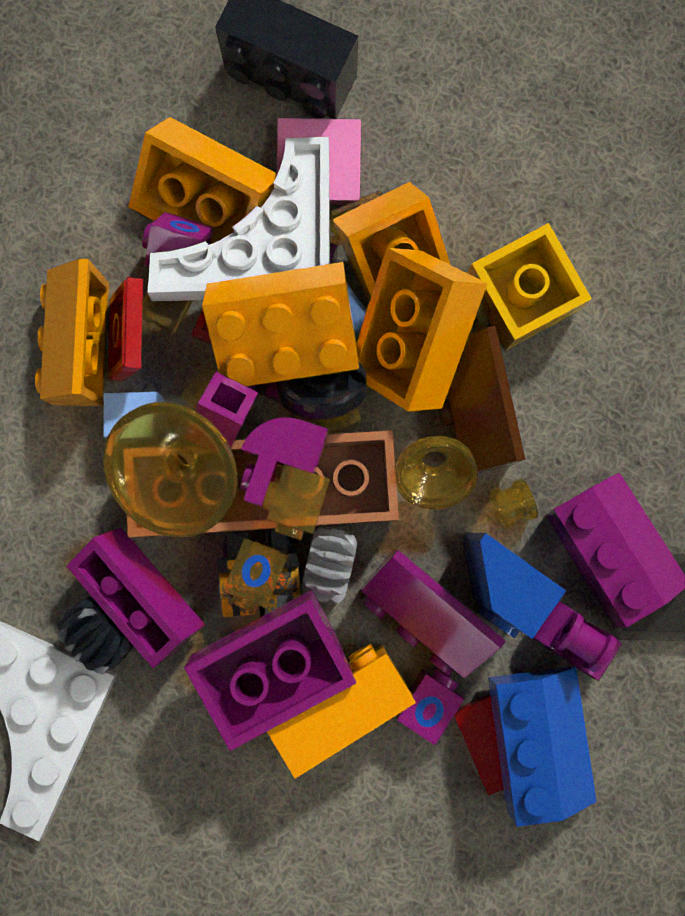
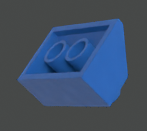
M467 532L463 538L472 597L473 600L482 605L478 614L514 639L519 632L533 639L566 590L488 534Z
M570 666L488 677L506 808L515 825L519 827L563 821L597 802L577 668Z

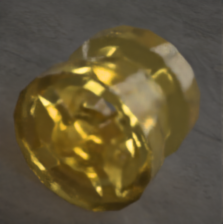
M523 478L512 481L511 486L506 489L497 487L488 491L497 520L504 530L514 527L518 520L525 519L530 521L538 518L536 502Z

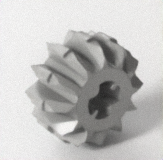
M320 527L314 532L301 587L304 594L312 590L317 600L328 603V601L340 603L345 598L357 547L355 535L332 527L331 529Z

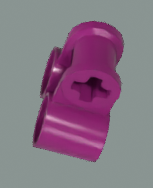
M561 602L557 603L533 638V640L540 641L545 645L544 647L561 656L568 663L597 681H600L622 645L616 637L587 622L581 614Z

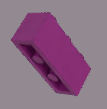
M121 527L93 537L66 566L152 668H155L178 652L205 626L203 621Z

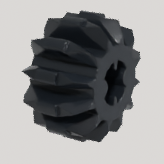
M89 596L75 605L73 604L57 622L58 636L65 643V650L71 652L75 657V661L83 663L87 670H94L102 675L120 664L134 647L98 603Z

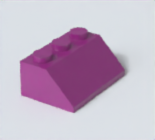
M620 472L594 485L546 514L557 536L614 628L632 625L666 605L685 589V574Z
M393 549L360 588L367 595L362 603L381 619L386 613L400 623L395 631L412 646L416 647L421 641L434 653L429 660L448 676L455 670L463 678L467 677L496 653L506 642L399 550Z
M312 590L193 653L184 667L229 751L356 684V679L337 636Z

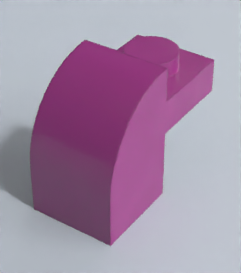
M289 417L272 419L255 428L246 438L241 448L244 453L258 458L256 465L248 463L240 484V489L246 491L244 500L265 508L279 465L314 476L328 436V429Z

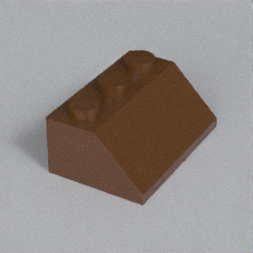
M496 326L487 327L469 334L443 407L438 409L442 427L449 426L452 443L446 444L449 463L452 469H459L460 477L509 467L526 460Z

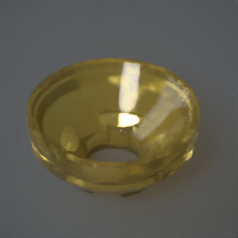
M429 436L411 443L403 450L396 464L395 479L399 493L411 504L431 510L444 509L461 503L472 493L478 481V469L473 454L462 442L445 436ZM430 452H441L447 456V460L442 465L436 467L427 466L421 461Z

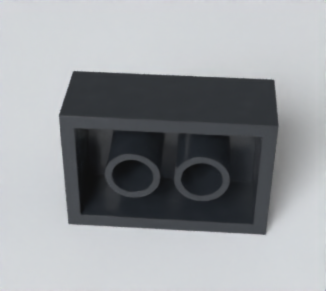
M228 0L215 26L227 73L240 83L249 84L252 81L263 86L265 91L277 100L286 101L289 98L302 104L303 109L314 117L324 118L326 115L337 119L357 78L358 35L281 0Z

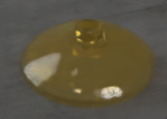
M148 403L131 410L120 418L107 437L103 452V466L108 487L124 512L144 528L169 537H191L214 527L232 506L238 483L237 467L233 453L221 432L198 412L175 403ZM179 455L185 458L188 465H185L180 461Z

